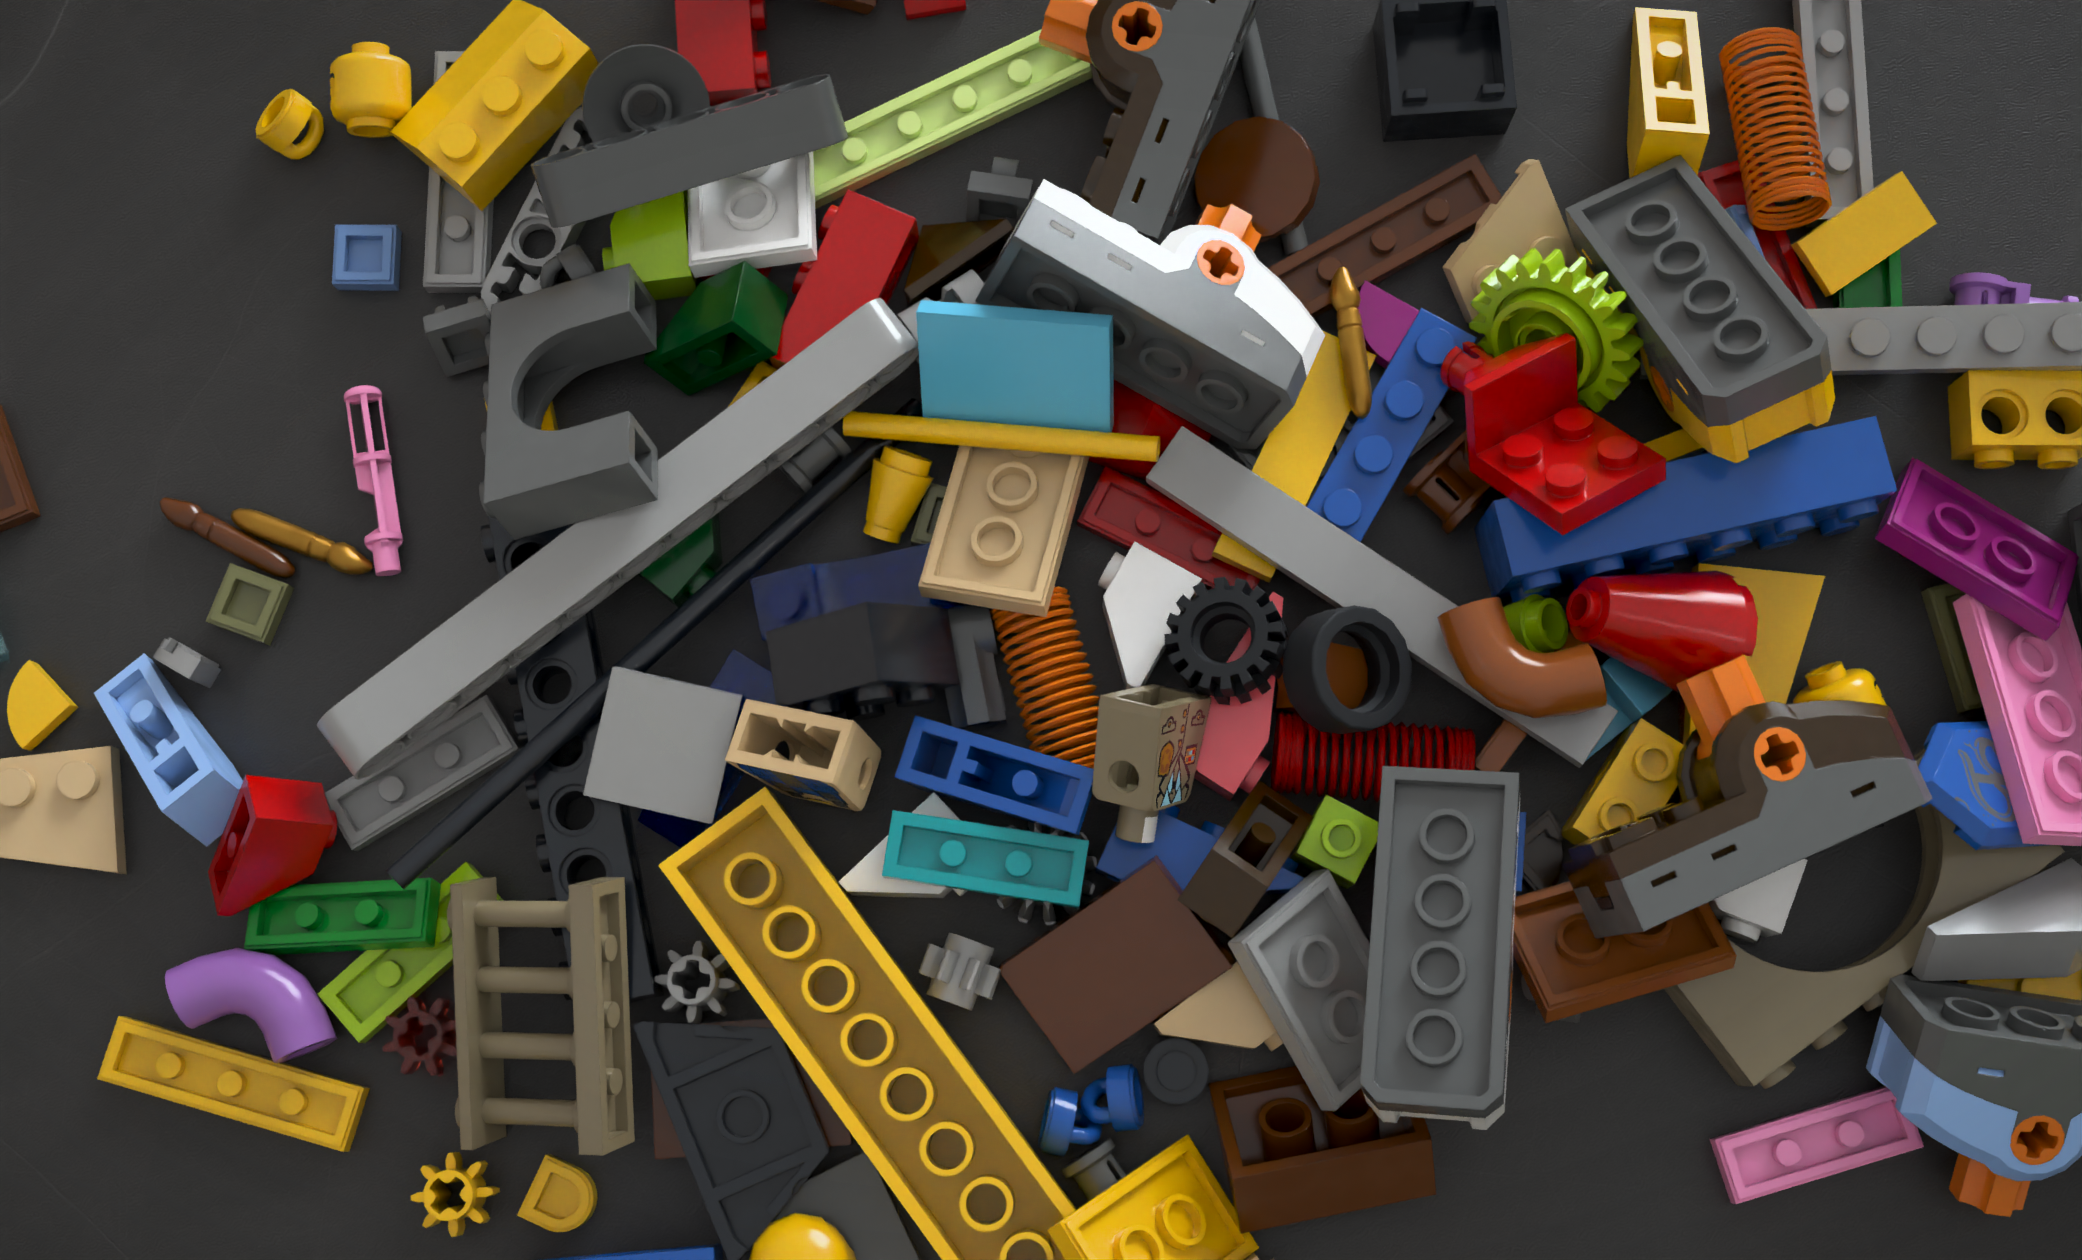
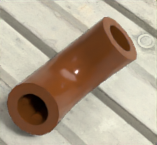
M1500 597L1473 601L1448 610L1437 617L1447 649L1466 683L1496 707L1531 718L1576 715L1606 706L1607 694L1603 675L1597 658L1588 643L1550 653H1538L1528 650L1514 637Z

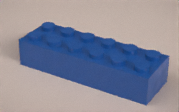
M1873 416L1778 437L1750 450L1749 458L1739 463L1731 462L1711 453L1666 462V480L1565 535H1561L1509 498L1493 501L1474 527L1491 596L1500 598L1511 596L1512 603L1532 594H1538L1547 598L1550 596L1549 589L1573 582L1574 590H1576L1584 580L1590 577L1611 576L1630 569H1635L1636 575L1663 573L1675 568L1673 561L1696 555L1698 563L1702 564L1719 561L1734 556L1736 554V547L1758 541L1760 550L1785 546L1798 540L1797 534L1819 527L1822 536L1844 533L1860 526L1859 520L1878 514L1879 509L1877 505L1897 491L1877 417Z

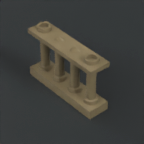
M482 877L450 885L451 899L447 908V921L452 930L459 1095L455 1105V1119L460 1128L461 1150H474L506 1137V1125L574 1127L578 1133L579 1155L603 1156L635 1141L625 877H600L568 885L569 899L567 901L497 900L496 877ZM498 927L567 928L571 940V966H500ZM501 993L569 994L573 1000V1034L502 1032ZM504 1059L572 1061L576 1068V1100L505 1098Z

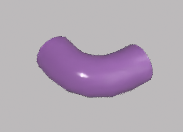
M233 948L198 956L166 971L165 984L169 999L178 1017L187 1027L194 1029L221 1016L234 1013L246 1015L256 1021L261 1029L275 1064L313 1052L337 1039L326 1007L308 979L273 954Z

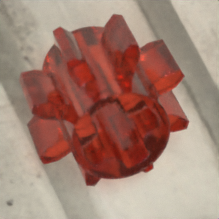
M409 997L407 1001L409 1013L402 1017L387 1016L385 1019L390 1026L394 1027L393 1041L388 1042L382 1047L383 1052H399L400 1055L405 1057L401 1065V1073L413 1074L418 1070L421 1061H425L426 1069L431 1076L443 1075L444 1066L441 1059L448 1055L457 1056L456 1020H451L446 1016L450 1007V1000L438 998L428 1012L420 997ZM423 1025L435 1026L437 1036L428 1040V1047H417L414 1036L420 1035L423 1032Z

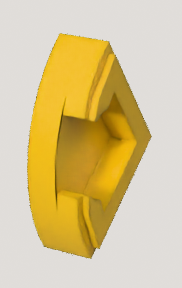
M28 660L17 673L9 691L7 701L8 722L11 732L20 747L32 751L79 707L38 663Z

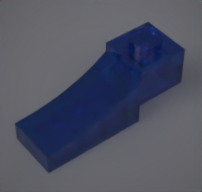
M930 543L816 565L808 563L750 579L762 641L767 642L766 631L865 601L947 608L963 603L921 597L918 584Z

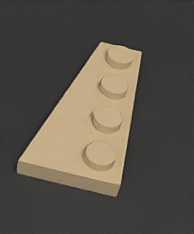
M113 746L1 758L0 858L127 875L120 750Z

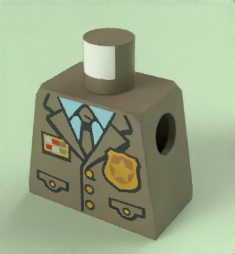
M1156 684L1100 695L1092 793L1098 800L1120 805L1115 832L1116 837L1137 843L1154 842L1159 810L1184 803L1188 800L1191 794L1212 697Z

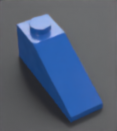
M915 715L894 778L919 790L929 793L934 792L936 795L1079 835L1092 796L1094 769Z

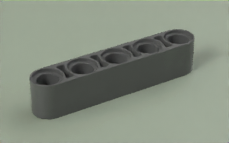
M823 74L794 81L540 159L530 166L550 225L553 228L584 222L826 148L847 139L848 134L831 76Z

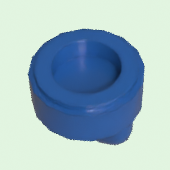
M1132 1064L1107 1067L1106 1077L1096 1079L1085 1088L1080 1102L1082 1114L1089 1121L1096 1124L1112 1123L1115 1132L1139 1130L1144 1123V1099L1137 1068ZM1103 1094H1107L1108 1106L1098 1107V1098Z
M1054 1087L1053 1090L1049 1091L1038 1136V1148H1040L1041 1152L1064 1157L1069 1143L1090 1145L1099 1140L1102 1134V1125L1089 1121L1082 1114L1081 1108L1077 1107V1091ZM1074 1124L1081 1125L1084 1128L1075 1127Z

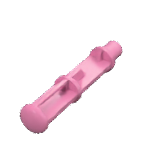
M359 385L345 392L344 402L347 409L354 458L353 466L356 472L358 490L373 495L378 525L377 529L365 536L364 543L366 549L373 553L376 576H391L401 573L398 549L402 545L403 535L400 529L391 467L392 460L389 454L381 399L382 392L375 386ZM378 401L385 446V450L375 451L368 408V403ZM350 404H360L367 452L356 453Z

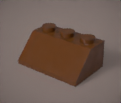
M1297 1066L1208 1083L1228 1185L1241 1234L1436 1195L1432 1139L1425 1118L1400 1116L1397 1123L1383 1122L1366 1102L1362 1088L1336 1111L1321 1110Z

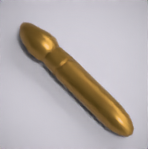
M1340 267L1333 275L1330 297L1332 305L1337 311V329L1339 330L1338 337L1347 398L1354 415L1364 419L1370 413L1372 388L1362 320L1358 309L1361 297L1348 269Z
M238 508L231 513L232 521L241 530L312 559L328 562L333 569L350 575H362L373 568V564L369 559L345 542L335 543L322 535L257 510Z

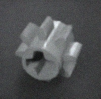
M950 932L947 935L943 948L929 943L918 972L932 978L926 994L970 1011L973 1010L978 995L992 1000L1001 975V969L989 965L994 948Z
M702 941L695 942L692 955L681 956L673 950L668 951L669 959L673 963L668 974H661L654 978L656 983L668 988L671 994L665 1000L662 1008L669 1013H674L686 1005V1017L691 1024H700L702 1011L712 1010L725 1017L727 1010L722 1001L727 991L740 990V985L726 978L723 973L730 966L724 956L719 954L711 962L708 961L709 951L707 945ZM700 970L701 973L710 978L709 987L698 988L695 996V994L685 989L686 980L697 979Z

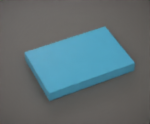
M928 300L920 301L916 311L923 417L1112 432L1114 426L1113 315Z

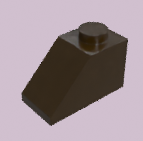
M1259 780L1177 900L1197 913L1204 921L1213 924L1233 938L1266 892L1314 817Z

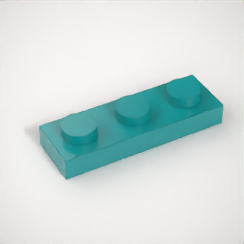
M893 810L882 876L883 878L1079 908L1089 840Z

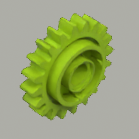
M1531 248L1521 259L1515 255L1509 256L1480 284L1482 291L1471 301V306L1479 314L1469 323V328L1485 335L1477 345L1495 358L1520 345L1565 333L1572 335L1576 338L1578 403L1586 408L1590 407L1596 413L1601 411L1611 399L1615 400L1631 383L1629 378L1641 364L1634 355L1644 345L1643 339L1628 334L1631 328L1638 322L1637 317L1632 313H1620L1617 309L1626 299L1627 294L1625 291L1607 294L1604 291V286L1608 281L1609 274L1603 271L1592 279L1587 277L1585 273L1587 268L1586 258L1582 256L1570 268L1565 266L1563 254L1560 249L1556 248L1544 261L1536 248Z

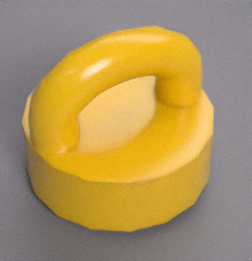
M286 89L275 96L263 111L255 129L256 137L285 157L299 160L309 156L319 145L324 133V119L321 112L312 105V102L297 91ZM308 121V131L304 139L298 144H293L292 142L298 137Z

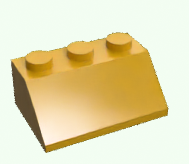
M512 0L390 132L480 211H483L582 104L587 81L599 63L585 43L544 9L522 0Z

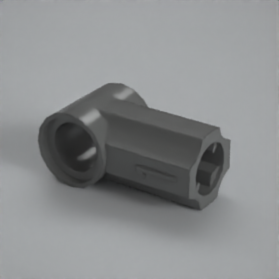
M969 604L947 607L959 678V685L944 688L952 727L972 732L1007 723L1001 682L998 680L994 656L998 655L989 608Z

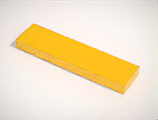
M1323 331L1325 334L1324 340L1294 407L1268 435L1252 469V472L1304 506H1306L1351 411L1346 394L1339 338ZM1366 351L1370 370L1376 355ZM1223 533L1212 553L1213 557L1268 583L1276 570L1275 567Z
M118 1016L97 1077L101 1081L341 1152L350 1151L370 1089L283 1062L275 1064L273 1059L127 1016Z

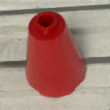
M1719 571L1590 577L1573 591L1566 607V616L1570 630L1577 640L1588 643L1590 647L1678 693L1680 692L1676 685L1677 683L1742 655L1752 657L1757 639L1758 616L1753 595L1746 586L1738 585L1733 579L1734 576Z

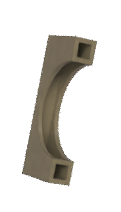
M1924 748L1913 755L1917 766H1919L1926 751ZM1931 804L1924 808L1919 806L1915 808L1922 842V865L1918 886L1909 909L1897 928L1872 952L1844 967L1825 972H1809L1779 967L1747 953L1729 940L1737 955L1734 968L1664 988V990L1737 1086H1755L1759 1083L1763 1089H1768L1794 1071L1796 1065L1791 1058L1811 1044L1815 1050H1819L1841 1036L1848 1029L1843 1019L1861 1005L1866 1011H1870L1883 1004L1890 978L1904 974L1914 966L1927 926L2049 869L2047 865L2065 851L2060 845L1975 850L1953 832L1956 825Z

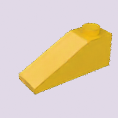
M1635 7L1632 24L1627 129L1629 178L1679 155L1684 158L1696 175H1698L1710 132L1697 12Z

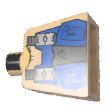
M746 699L725 761L782 794L849 810L861 811L866 805L881 759V749L853 720ZM781 741H785L789 746V760L775 750Z

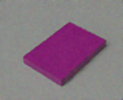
M1911 458L1900 472L1896 482L1897 491L1891 495L1875 539L2044 641H2047L2060 626L2079 556L1920 460Z

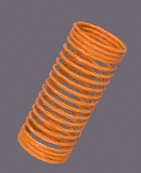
M1767 27L1748 31L1728 42L1721 50L1719 59L1727 102L1729 104L1728 108L1736 151L1738 153V162L1740 163V173H1742V183H1744L1743 189L1744 193H1746L1745 200L1749 221L1760 229L1770 231L1798 228L1812 223L1825 215L1832 205L1829 186L1826 182L1827 176L1826 172H1824L1825 165L1822 162L1823 155L1820 152L1819 134L1816 131L1817 124L1814 121L1815 114L1812 111L1813 103L1810 101L1809 83L1806 82L1807 73L1804 72L1805 63L1803 62L1800 37L1792 30L1780 27ZM1765 44H1785L1792 46L1788 47L1781 45L1764 47L1761 49L1753 50L1739 57L1732 64L1729 63V61L1738 53H1741L1752 47H1757ZM1776 51L1787 52L1785 55L1769 56L1752 61L1744 66H1738L1739 63L1756 55ZM1797 72V75L1790 76L1791 73ZM1786 81L1775 86L1754 89L1764 84ZM1794 82H1799L1797 86L1791 85ZM1741 84L1747 85L1744 88L1739 87ZM1787 91L1776 96L1758 98L1773 92ZM1796 92H1801L1798 96L1792 95ZM1743 94H1751L1746 98L1741 97ZM1788 101L1777 106L1759 108L1775 102ZM1797 102H1803L1800 106L1794 105ZM1745 104H1753V105H1751V106H1749V107H1747V108H1746V107H1742V106H1744ZM1789 111L1781 115L1761 118L1763 116L1770 115L1773 113ZM1799 112H1805L1802 116L1795 115ZM1748 113L1755 114L1750 117H1745V115H1747ZM1790 121L1782 125L1763 128L1775 123ZM1800 122H1807L1803 126L1797 125ZM1750 123H1759L1752 127L1747 126ZM1792 131V132H1789V133H1786V134H1783V135H1778V136H1773V137H1767V136L1774 135V134H1778V133H1781V132ZM1803 131L1809 132L1805 136L1799 135ZM1752 133H1761L1754 137L1749 136ZM1784 142H1790V143H1787V144H1785V145H1779V146L1769 147V146L1776 145V144H1780V143H1784ZM1804 142H1811L1807 146L1800 145ZM1753 143H1763L1756 147L1751 146ZM1786 152H1792V153L1785 154V155L1775 156V155L1782 154V153H1786ZM1805 152H1813L1808 156L1802 155ZM1755 153H1765L1758 157L1753 156ZM1759 162H1769L1760 167L1755 166ZM1807 162H1814V163H1813L1812 165H1810V166H1805V165H1804V164L1807 163ZM1761 172H1771L1762 177L1757 176ZM1809 172H1816L1812 176H1803ZM1763 182H1773L1765 187L1759 186ZM1807 195L1814 196L1797 204L1766 206L1773 202L1795 200ZM1758 210H1761V211H1766V212H1785V211H1791V212L1777 213V214H1766V213H1760V212H1757V211H1758Z
M1057 586L1054 587L1047 617L993 608L990 610V615L992 616L991 620L994 622V630L1000 632L997 636V641L1003 643L1000 651L1006 654L1003 661L1010 665L1006 671L1007 674L1013 676L1010 679V684L1016 687L1013 695L1019 697L1016 706L1023 708L1019 713V717L1026 719L1022 726L1024 729L1030 730L1026 734V739L1033 741L1029 745V750L1047 754L1051 751L1082 745L1052 756L1068 760L1095 753L1096 742L1092 741L1096 740L1097 730L1092 729L1097 728L1098 718H1089L1098 715L1099 706L1087 707L1098 703L1100 697L1096 695L1087 696L1093 693L1097 686L1093 684L1084 685L1092 680L1093 675L1090 673L1081 674L1089 669L1090 664L1079 663L1086 658L1087 653L1076 652L1083 647L1084 643L1073 641L1079 637L1080 631L1071 630L1076 626L1077 621L1068 619L1074 613V610L1070 608V595L1067 594L1068 589ZM1022 632L1012 638H1003L1009 633ZM1025 643L1015 649H1006L1012 644ZM1031 653L1018 660H1010L1015 655ZM1034 664L1023 670L1014 671L1020 665ZM1040 674L1026 681H1017L1023 676ZM1043 685L1030 692H1020L1027 687ZM1049 695L1032 703H1023L1030 698ZM1055 705L1038 713L1026 714L1035 708ZM1059 716L1042 724L1030 725L1038 719ZM1068 725L1045 735L1033 736L1042 730ZM1072 736L1048 746H1037L1048 740ZM1095 754L1069 762L1094 769Z

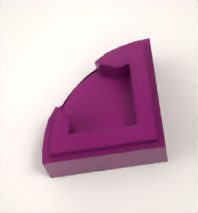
M1365 280L1360 290L1361 301L1358 309L1362 320L1366 351L1375 354L1374 361L1386 369L1417 317L1419 310Z

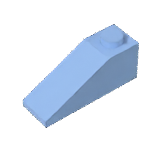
M144 653L94 692V695L161 812L207 847L223 834L243 780L234 765L153 660Z

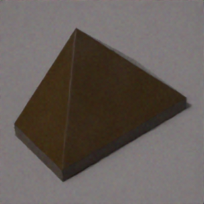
M1007 219L923 225L904 288L907 306L910 307L925 297L938 301L941 299V287L971 269L979 274L996 262L1014 230Z

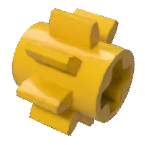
M460 1152L447 1154L445 1160L446 1170L441 1171L433 1165L422 1166L420 1170L428 1181L422 1192L411 1195V1201L423 1202L429 1213L425 1217L422 1226L429 1228L439 1224L441 1221H448V1231L451 1237L463 1235L465 1217H469L479 1224L487 1223L490 1217L488 1212L482 1207L487 1197L500 1193V1188L486 1186V1182L481 1176L485 1172L488 1163L485 1160L477 1161L469 1168H463V1158ZM462 1181L465 1186L459 1195L466 1203L465 1205L449 1207L446 1202L450 1198L451 1192L445 1185L446 1183Z

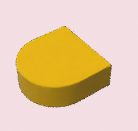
M546 1154L517 1216L553 1232L574 1230L584 1225L595 1211L598 1199L596 1185L591 1176L580 1167L552 1154Z

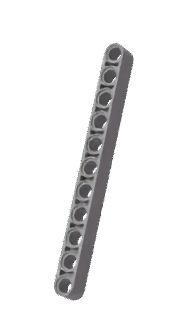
M874 299L864 304L658 460V500L573 524L334 705L318 721V729L355 779H363L378 772L900 375L918 358V342L883 299Z

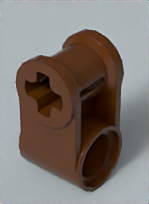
M1466 429L1444 452H1439L1406 485L1403 492L1409 498L1417 496L1443 521L1441 529L1449 535L1488 496L1487 493L1493 487L1469 471Z

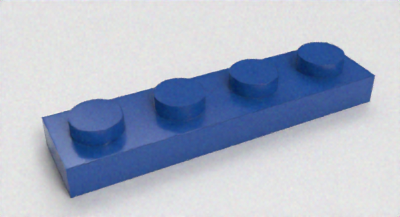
M1423 308L1420 309L1372 393L1370 413L1366 418H1358L1307 508L1359 542L1362 541L1449 389L1443 384L1440 375L1441 366L1446 355L1455 346L1463 350V342L1470 341L1475 343L1477 339L1475 336Z

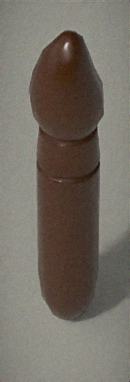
M167 497L160 500L162 513L176 527L187 531H194L205 540L271 575L288 578L295 574L294 565L285 555L221 519L204 513L199 505Z

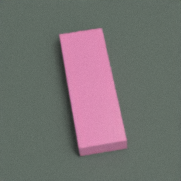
M1883 1086L1710 1139L1730 1202L1732 1204H1739L1922 1148L1924 1145L1918 1127L1895 1107L1897 1098L1890 1089Z

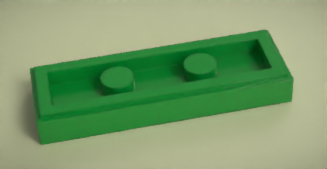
M416 878L405 889H402L395 880L291 885L249 907L244 949L279 955L435 947L441 884L433 878Z

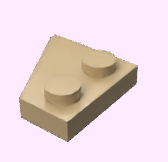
M1528 159L1520 164L1514 172L1518 177L1497 204L1491 203L1476 222L1475 231L1471 238L1466 242L1460 243L1443 266L1465 322L1468 324L1479 314L1471 306V301L1482 291L1480 284L1509 256L1515 255L1521 259L1531 248H1536L1544 261L1556 248L1561 250L1565 266L1568 268L1579 258L1539 160Z

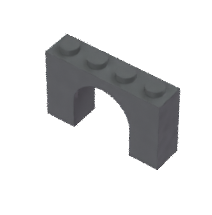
M630 263L491 304L490 332L485 336V346L489 356L488 380L483 384V394L487 405L486 430H483L481 434V444L485 455L484 480L479 484L480 501L486 514L491 518H496L511 537L516 540L658 500L657 447L630 411L562 430H541L543 417L549 404L558 392L574 378L599 366L657 350L656 301Z

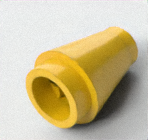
M884 446L880 459H873L865 517L866 523L863 529L865 534L883 541L899 544L902 532L906 530L934 479L928 475L932 465L931 460L896 447Z

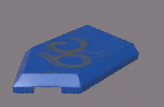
M1988 722L1937 723L1932 726L1925 740L1924 749L1926 751L1918 768L1933 799L1921 806L1923 808L1929 804L1934 806L1956 825L1953 832L1975 850L2047 846L2044 844H2023Z

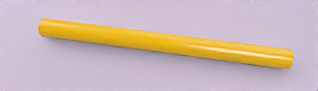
M851 411L843 417L844 436L1150 462H1158L1160 455V436Z

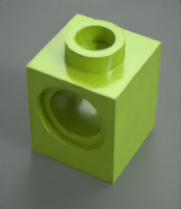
M1325 795L1319 802L1312 815L1314 818L1300 838L1290 859L1312 871L1329 869L1335 882L1348 889L1356 883L1377 842L1379 822Z

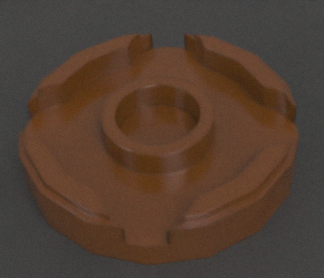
M1261 116L1237 120L1216 133L1200 155L1194 177L1197 202L1202 211L1207 204L1220 208L1233 204L1252 215V226L1262 235L1258 243L1270 241L1268 239L1275 238L1282 233L1286 235L1301 224L1314 206L1320 180L1313 151L1301 134L1281 120Z

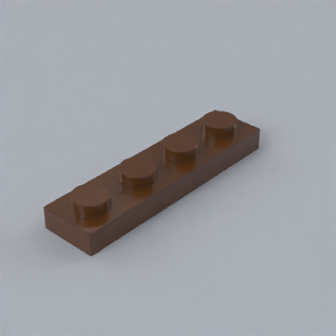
M1473 154L1270 266L1268 269L1300 300L1314 319L1334 307L1330 297V287L1333 275L1338 268L1345 267L1348 269L1360 293L1365 280L1375 285L1474 230L1476 222L1491 203L1497 204L1502 195L1477 155Z

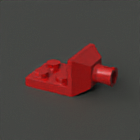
M1565 333L1520 345L1495 358L1487 354L1483 348L1470 341L1462 343L1463 350L1455 346L1446 355L1441 366V380L1445 386L1465 396L1469 471L1561 535L1567 534L1666 480L1665 457L1578 403L1576 338L1572 335Z

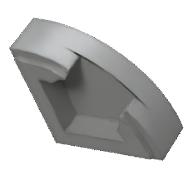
M171 637L163 639L153 656L154 659L172 670L208 688H211L222 670L218 668V663Z

